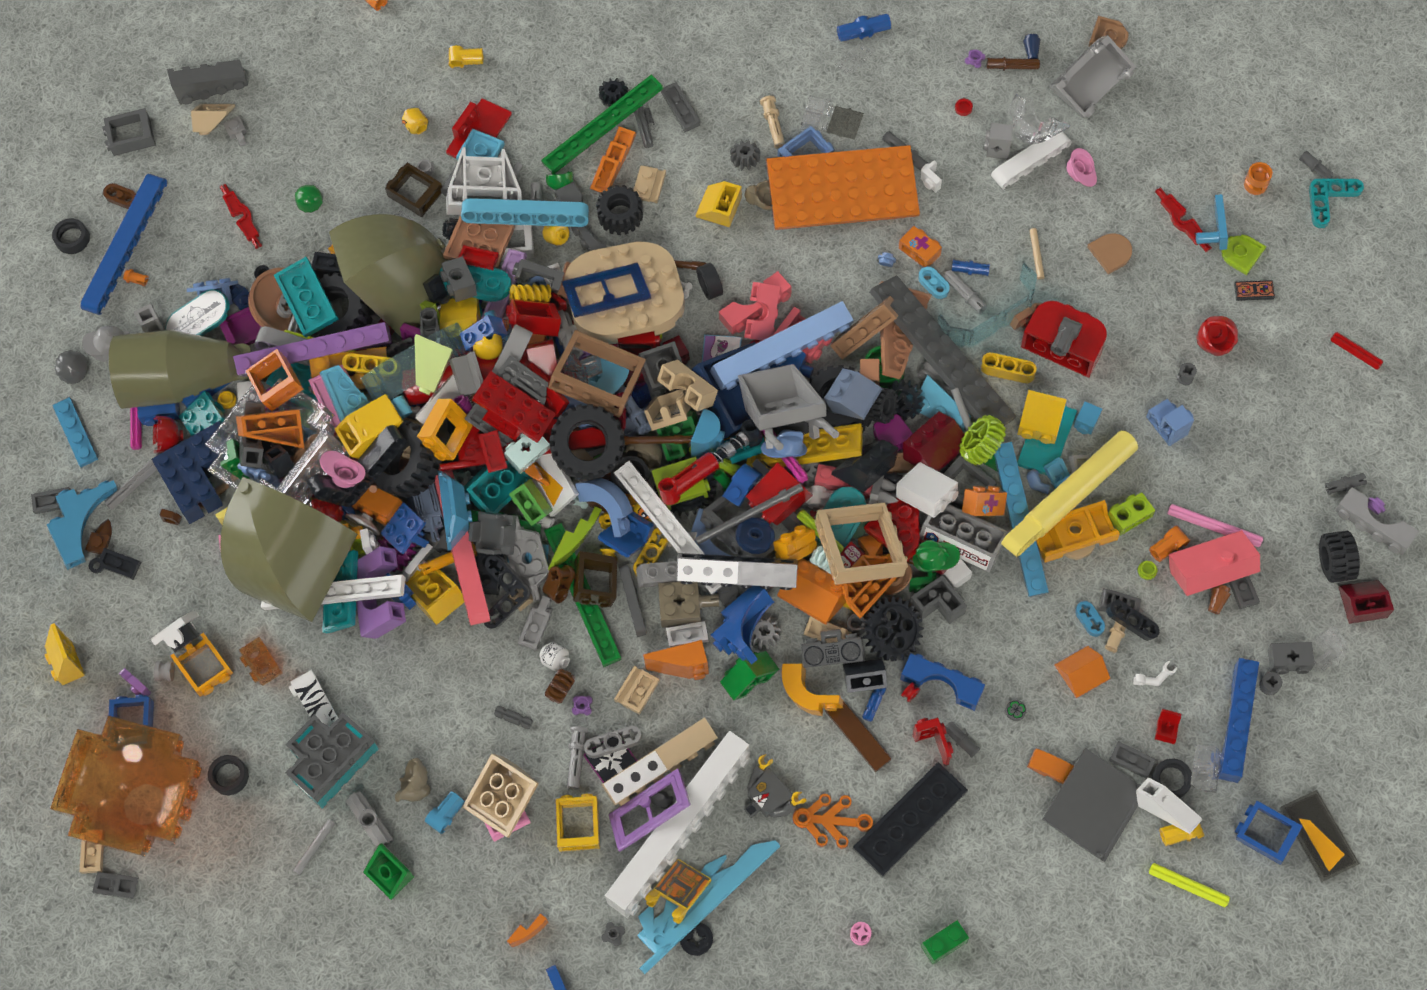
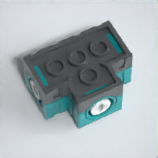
M342 713L329 727L322 723L317 716L313 715L285 744L297 758L295 764L285 773L297 787L323 809L327 802L342 789L341 787L356 774L358 769L363 767L379 748L372 737L346 714Z

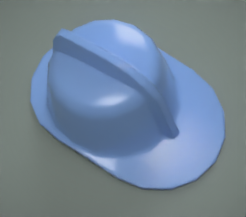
M790 429L782 430L776 437L784 446L782 450H777L774 446L771 449H766V441L761 445L762 453L772 458L797 457L805 455L807 452V447L803 443V433Z

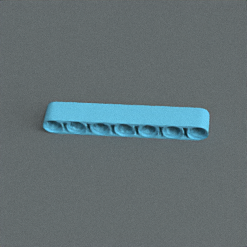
M469 198L462 202L461 219L466 223L584 227L589 221V207L582 202Z

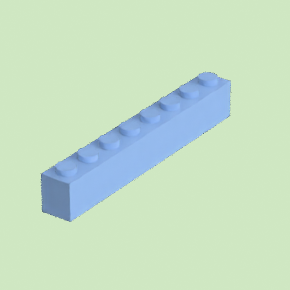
M843 301L714 364L710 372L720 390L725 388L730 390L737 386V382H739L738 375L767 370L773 364L780 365L786 361L787 357L791 355L796 357L802 353L803 349L807 347L812 349L819 344V341L823 339L828 341L839 331L840 333L846 332L850 329V325L854 320Z

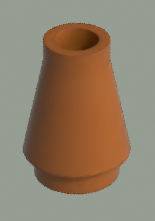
M1219 585L1211 588L1209 612L1217 615L1220 614L1231 595L1229 587Z

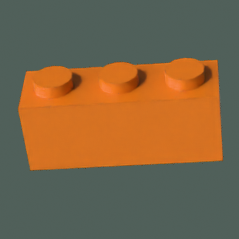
M802 558L797 561L796 588L791 590L780 589L777 597L827 625L846 603L841 584L835 585L831 574Z

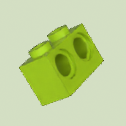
M1141 492L1137 495H1130L1122 504L1117 503L1109 509L1108 516L1112 525L1119 531L1121 536L1152 518L1155 509ZM1134 506H1140L1142 510H1136ZM1118 515L1125 516L1126 520L1119 519Z

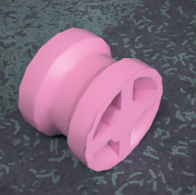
M857 922L851 928V940L854 944L863 946L870 941L872 930L867 923Z

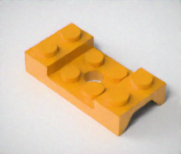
M386 347L343 352L310 359L311 378L320 375V372L342 365L343 357L349 353L387 357ZM352 358L349 362V366L355 367L357 364L356 358ZM374 360L368 363L369 370L375 368L376 363ZM356 372L353 376H349L359 390L379 388L382 382L390 380L389 376Z
M1103 500L1071 510L1043 537L1038 538L1036 542L1042 559L1046 563L1062 558L1065 553L1097 543L1101 546L1117 541L1120 533L1113 527L1108 516L1106 501ZM1077 526L1080 532L1072 533L1070 527Z

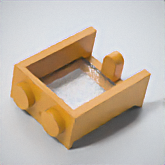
M204 632L200 634L203 640L195 646L192 643L185 646L187 651L178 658L174 653L170 655L200 697L212 693L216 685L226 683L231 678L230 675L233 674Z

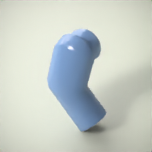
M1030 470L1027 473V481L1030 488L1048 494L1051 485L1041 482L1037 470Z

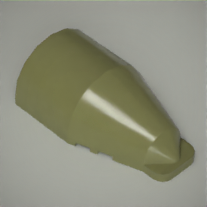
M177 330L113 336L109 348V371L113 392L121 409L179 403L183 401V398L199 395V392L209 388L212 390L232 381L249 378L248 376L237 375L233 356L250 353L252 350L246 344L233 345L231 342Z

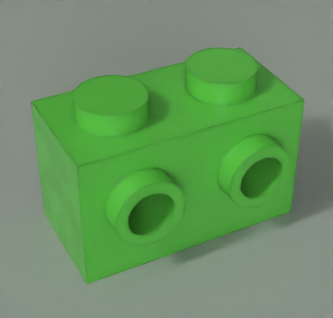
M529 479L509 494L531 526L553 511L532 479Z

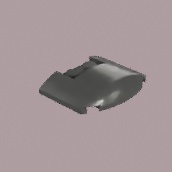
M509 356L497 375L544 405L548 382L512 356ZM475 403L465 417V420L483 433L497 430L482 420L488 410ZM498 430L502 446L514 441Z

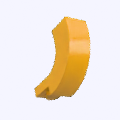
M782 664L783 686L789 697L800 709L812 715L823 716V708L827 711H836L837 708H843V699L840 695H816L807 691L805 684L806 668H804L803 664Z

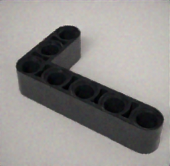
M390 425L386 427L357 460L365 469V477L361 482L355 484L354 487H339L333 482L332 477L323 474L312 475L308 479L307 485L316 499L350 507L362 497L402 450L406 440L397 426Z

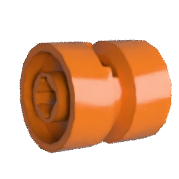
M1256 162L1250 166L1244 181V187L1247 192L1253 195H1260L1267 190L1273 174L1268 164Z

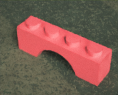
M778 271L763 281L764 284L780 286L781 298L778 304L786 302L791 297V285ZM733 301L719 311V320L732 335L736 332L741 333L746 328L747 319L756 320L762 315V306L759 302L751 305H741Z

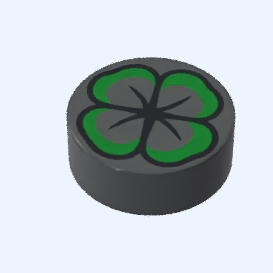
M1019 700L1010 701L1006 707L1007 717L1013 721H1020L1024 718L1026 714L1025 704Z

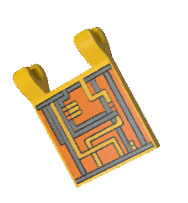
M677 859L657 886L646 895V904L654 907L659 897L662 896L678 906L672 912V917L675 923L680 924L687 911L712 880Z

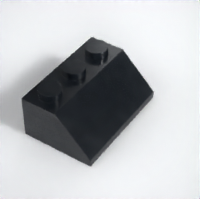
M883 439L862 446V456L848 458L833 470L831 475L865 492L895 466L899 448Z

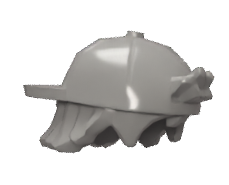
M104 326L97 331L87 333L83 337L82 346L88 355L95 357L96 360L105 362L109 360V348L113 336L130 333L122 331L115 326Z

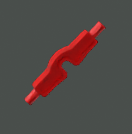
M226 184L221 185L220 189L224 194L222 197L227 204L231 216L243 215L236 222L237 226L249 242L252 241L255 249L262 247L258 239L259 233L252 223L253 217L247 206L240 203L234 191L230 192Z
M1161 187L1157 189L1155 193L1160 197L1161 205L1171 215L1173 225L1178 230L1185 232L1193 243L1198 245L1196 244V233H1203L1195 219L1182 221L1180 218L1186 215V209L1172 194L1167 195ZM1208 243L1199 244L1205 252L1212 249Z

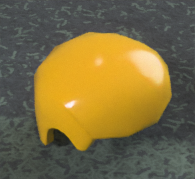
M493 334V338L490 340L483 337L482 340L477 341L473 345L475 355L486 360L499 357L503 350L502 337L498 334Z

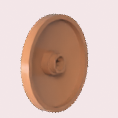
M274 268L265 271L256 278L249 292L248 304L253 318L261 327H271L284 332L288 330L292 316L282 318L277 313V306L282 291L274 274L285 268ZM287 302L285 304L284 311L288 310L289 305Z

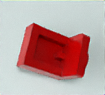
M1162 709L1156 726L1155 740L1175 745L1182 714Z

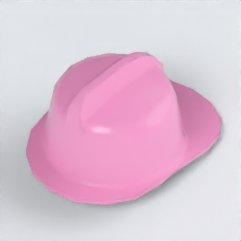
M1082 148L1073 150L1066 166L1069 176L1074 181L1080 182L1087 187L1094 186L1097 182L1093 158Z
M327 451L320 458L322 469L332 477L333 482L339 487H354L355 484L361 482L365 477L364 467L342 453Z

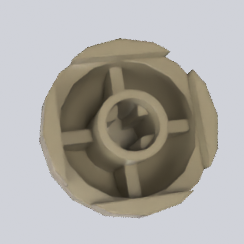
M629 444L624 451L623 457L637 456L646 463L649 469H658L662 462V448L659 444Z

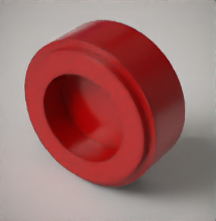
M959 99L955 104V111L960 116H968L973 110V104L968 99Z

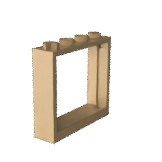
M886 503L817 510L815 525L835 585L904 576L905 570L908 568V558L903 554V545L898 540L897 528L892 523V514L888 512ZM878 520L893 563L845 568L831 525Z

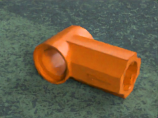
M1176 525L1164 535V538L1151 546L1149 551L1156 561L1161 562L1169 554L1180 551L1179 548L1183 545L1186 546L1190 539Z

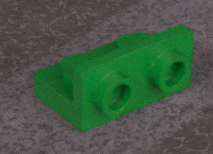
M232 438L226 442L229 458L221 462V467L240 480L243 477L250 479L244 475L242 470L238 469V464L240 463L239 443Z

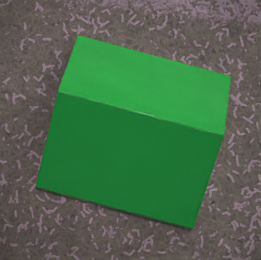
M382 843L378 845L363 871L390 900L414 878L412 873Z

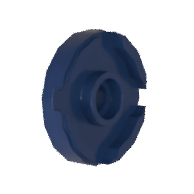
M751 517L739 523L735 536L738 545L744 551L751 554H761L767 552L772 547L775 540V532L767 521Z

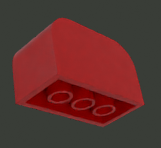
M1046 301L1036 308L1025 328L1021 348L1090 378L1101 357L1107 331L1100 320L1092 317L1087 312H1081L1071 305H1065L1058 301ZM1067 317L1081 323L1082 328L1076 340H1073L1066 356L1054 354L1051 346L1058 334L1063 318Z

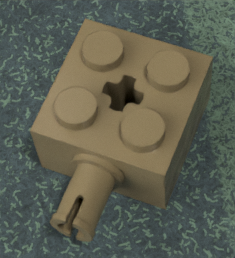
M681 581L658 583L662 628L701 622L700 610L702 608L719 607V594L701 596L699 594L698 582H693L692 584H682Z

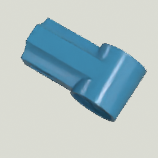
M451 791L438 807L433 808L429 812L425 822L437 832L443 834L445 832L444 829L447 825H451L452 818L462 808L465 801Z

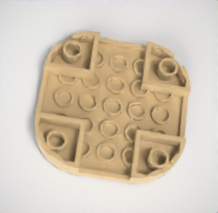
M631 242L592 250L577 257L569 265L565 273L566 293L577 330L608 344L618 343L617 338L654 331L655 335L662 334L672 329L679 317L682 318L685 308L684 293L675 261L666 249L657 244Z

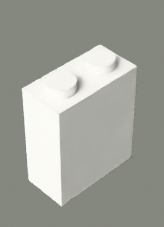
M919 462L897 483L896 498L935 518L946 509V506L951 501H955L958 497V482Z

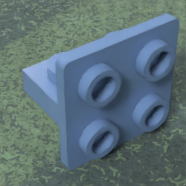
M230 278L219 279L220 283H218V280L205 281L206 285H204V282L194 283L193 288H187V292L197 291V295L210 289L218 290L227 296L231 305L233 303L229 286L238 284V280L231 281Z

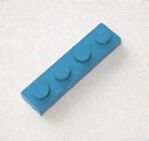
M69 397L52 405L79 466L84 467L98 460L71 398Z

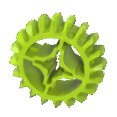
M984 415L982 418H978L976 422H973V425L968 427V431L964 433L965 436L961 439L962 443L959 446V452L964 460L974 465H981L983 462L986 463L989 458L992 459V456L997 453L998 448H1001V443L1004 442L1003 438L1006 435L1004 424L998 418L991 415Z

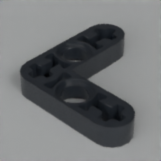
M499 555L489 556L485 561L487 571L507 592L488 611L489 616H495L498 613L502 614L495 619L496 623H484L490 629L501 626L528 600L531 594L529 587ZM492 560H498L497 566L500 569L505 568V570L500 572L497 567L492 568ZM506 573L512 576L510 584H506L503 581V576ZM517 589H523L524 597H518L516 600L511 598L519 593ZM504 601L511 603L512 607L509 612H505L502 608Z

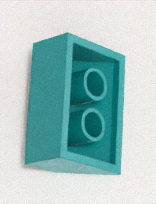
M506 461L508 468L488 473L487 466L485 465L464 485V492L469 493L470 502L481 511L498 513L512 499L509 494L533 478L524 471L520 474L509 461Z

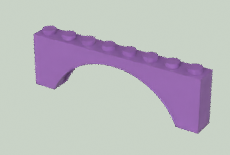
M383 322L233 356L237 375L246 377L248 376L246 373L247 369L276 349L288 359L290 364L348 351L375 348L393 344L389 325Z

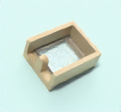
M679 389L654 397L644 411L652 431L687 420V413L691 406L684 402L686 391Z

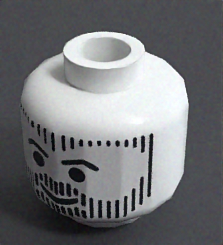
M555 642L544 645L540 651L541 663L555 672L561 668H566L570 662L569 651Z

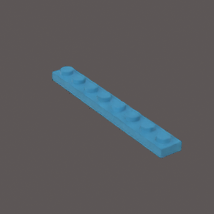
M1008 442L1000 445L1001 448H998L994 458L1002 491L1007 492L1006 507L1013 530L1024 520V517L1029 513L1013 444ZM1035 541L1018 556L1028 597L1049 592L1037 542Z

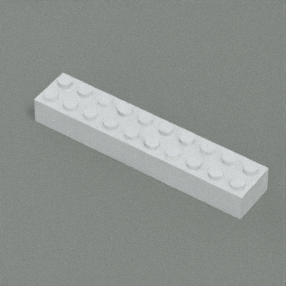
M731 731L726 734L686 787L691 805L654 829L605 894L608 905L626 918L630 914L634 916L640 908L639 902L642 898L645 899L646 895L653 890L651 886L655 881L660 882L665 875L663 870L667 865L671 866L677 859L676 853L680 848L684 849L688 845L690 834L692 832L696 833L702 825L700 821L705 815L708 817L714 809L713 804L717 799L721 800L724 797L727 785L729 783L733 784L736 781L739 769L741 767L745 768L751 759L749 757L750 747L748 743Z

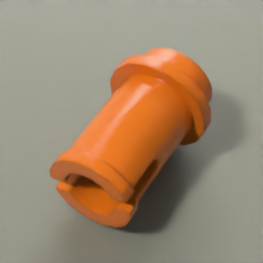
M133 269L126 270L123 275V279L127 283L132 282L144 287L149 280L148 275L136 273Z

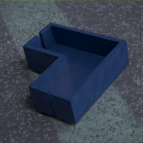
M755 342L698 363L691 369L718 390L713 406L706 409L718 417L720 430L725 432L724 439L739 433L742 423L751 419V417L745 410L739 382H737V386L730 390H727V388L720 390L710 370L714 364L755 345Z
M219 421L151 459L189 524L205 516L198 503H202L208 514L223 506L222 501L208 479L222 471L224 468L221 467V462L229 458L226 442L230 439Z

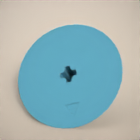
M597 356L590 357L578 364V371L582 382L611 394L615 393L623 385L629 373V369Z

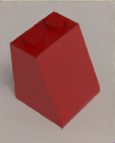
M777 462L745 497L750 500L748 505L753 508L779 494L778 492L784 489L788 490L800 483ZM801 484L804 489L803 491L790 497V500L784 503L782 501L763 511L761 517L769 524L773 522L777 526L813 495Z

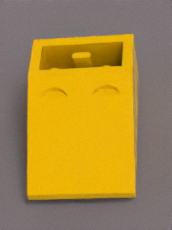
M384 394L347 415L334 430L348 454L359 459L386 427L395 425L398 428L403 423V420L388 395Z

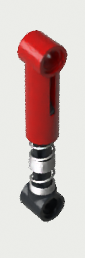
M753 420L744 421L741 425V430L736 434V438H730V441H726L718 447L715 453L707 452L672 478L662 479L658 484L662 502L666 505L676 504L683 493L717 470L719 462L723 463V459H729L736 453V450L739 448L743 449V446L759 445L763 440V436Z

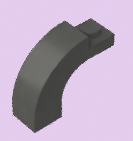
M245 400L243 415L265 413L266 406L262 402ZM240 436L239 460L241 466L261 468L264 450L262 440Z

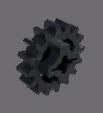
M901 379L899 383L895 380L887 389L894 390L898 395L896 397L899 400L896 403L898 404V408L895 409L897 411L896 414L900 417L903 416L905 421L909 417L914 419L925 405L923 403L925 397L920 396L922 389H916L918 384L912 386L911 380L905 383L904 379Z

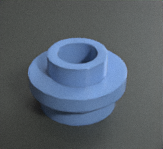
M883 252L882 255H878V264L893 267V263H896V259L891 253Z

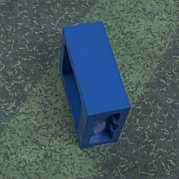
M137 695L136 698L118 696L116 699L109 700L107 746L112 751L153 747L154 701L147 695ZM144 706L143 735L116 737L118 708Z
M1256 801L1255 805L1250 804L1244 814L1248 816L1244 823L1240 821L1235 830V833L1238 834L1236 840L1281 865L1299 834L1302 825ZM1258 810L1291 828L1278 853L1244 835Z

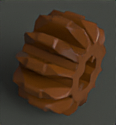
M559 669L546 689L545 696L552 702L562 703L576 680L575 676L567 670Z

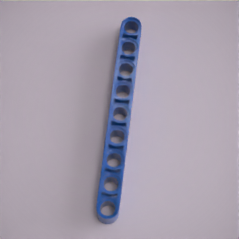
M152 174L145 176L82 298V310L97 315L102 314L101 310L103 307L105 308L110 298V293L114 291L118 283L116 281L118 277H121L125 269L124 265L126 261H129L134 246H137L141 238L140 234L142 231L144 232L148 224L149 216H152L156 203L159 202L164 193L162 192L164 187H167V180L165 178Z

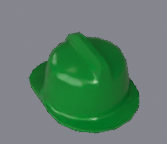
M927 540L916 549V554L913 556L912 561L914 566L922 572L947 570L957 565L960 560V552L953 544Z

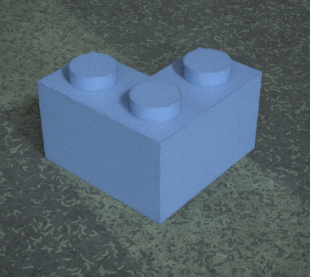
M1168 399L1149 409L1146 416L1168 446L1187 436L1194 421L1193 415L1188 409L1186 410L1183 405L1177 408Z

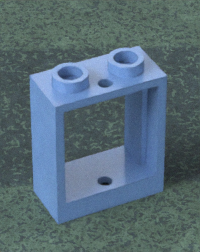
M810 126L779 148L778 157L793 156V152L809 141L822 153L834 152V147L830 142H826L823 139L822 134L818 130Z

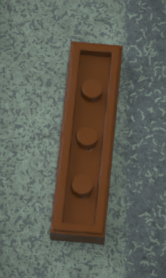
M844 701L843 708H837L836 711L825 710L827 715L875 773L891 761L889 755Z

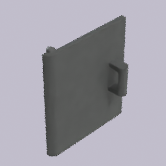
M1085 748L1042 820L1105 862L1138 807L1136 790L1142 784H1137Z

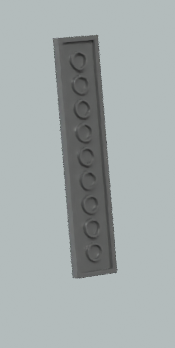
M897 275L870 290L869 293L879 304L889 296L893 298L894 301L890 306L898 314L897 319L894 320L896 325L951 390L959 389L965 407L976 420L984 415H991L998 418L1005 426L1017 417Z

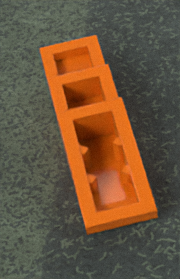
M618 127L614 140L610 142L605 156L603 155L590 187L591 190L601 193L604 190L608 191V187H612L636 136L635 131Z

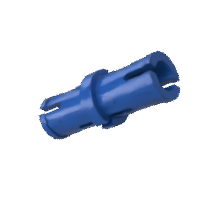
M953 260L952 271L968 273V275H989L990 264L974 263L971 260L970 262Z

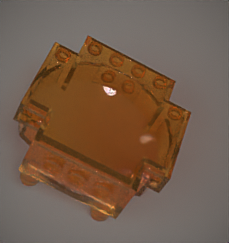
M112 716L107 717L102 735L77 729L50 807L51 810L58 814L73 818L68 836L112 850L124 851L143 857L145 853L150 851L154 840H165L175 843L176 838L179 839L183 827L180 825H185V822L190 820L192 814L190 806L198 795L197 785L194 782L195 778L198 779L202 770L197 760L182 757L183 737L177 733Z

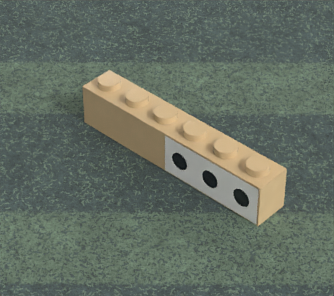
M704 717L601 784L614 805L619 803L622 806L631 800L629 798L631 794L636 792L638 795L647 789L646 785L651 781L655 784L664 778L663 773L668 770L673 772L677 768L679 769L682 767L680 762L687 759L689 762L698 756L697 751L704 748L706 751L714 746V740L718 737Z

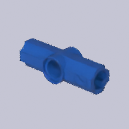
M889 14L871 18L860 16L852 23L837 26L839 40L842 42L858 37L863 39L869 36L870 38L874 33L891 29Z

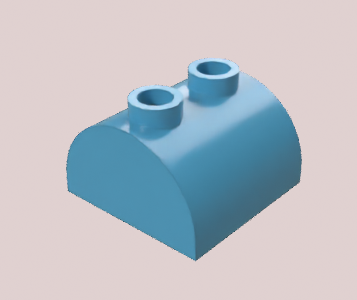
M703 409L693 434L691 458L696 457V459H699L707 452L715 453L716 449L725 443L723 440L725 432L720 430V421L709 410Z

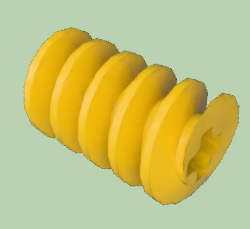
M512 284L509 291L510 300L517 299L549 303L551 288L549 284L546 286L543 284L539 286L536 284L532 286L529 284L524 286L522 284L517 286Z

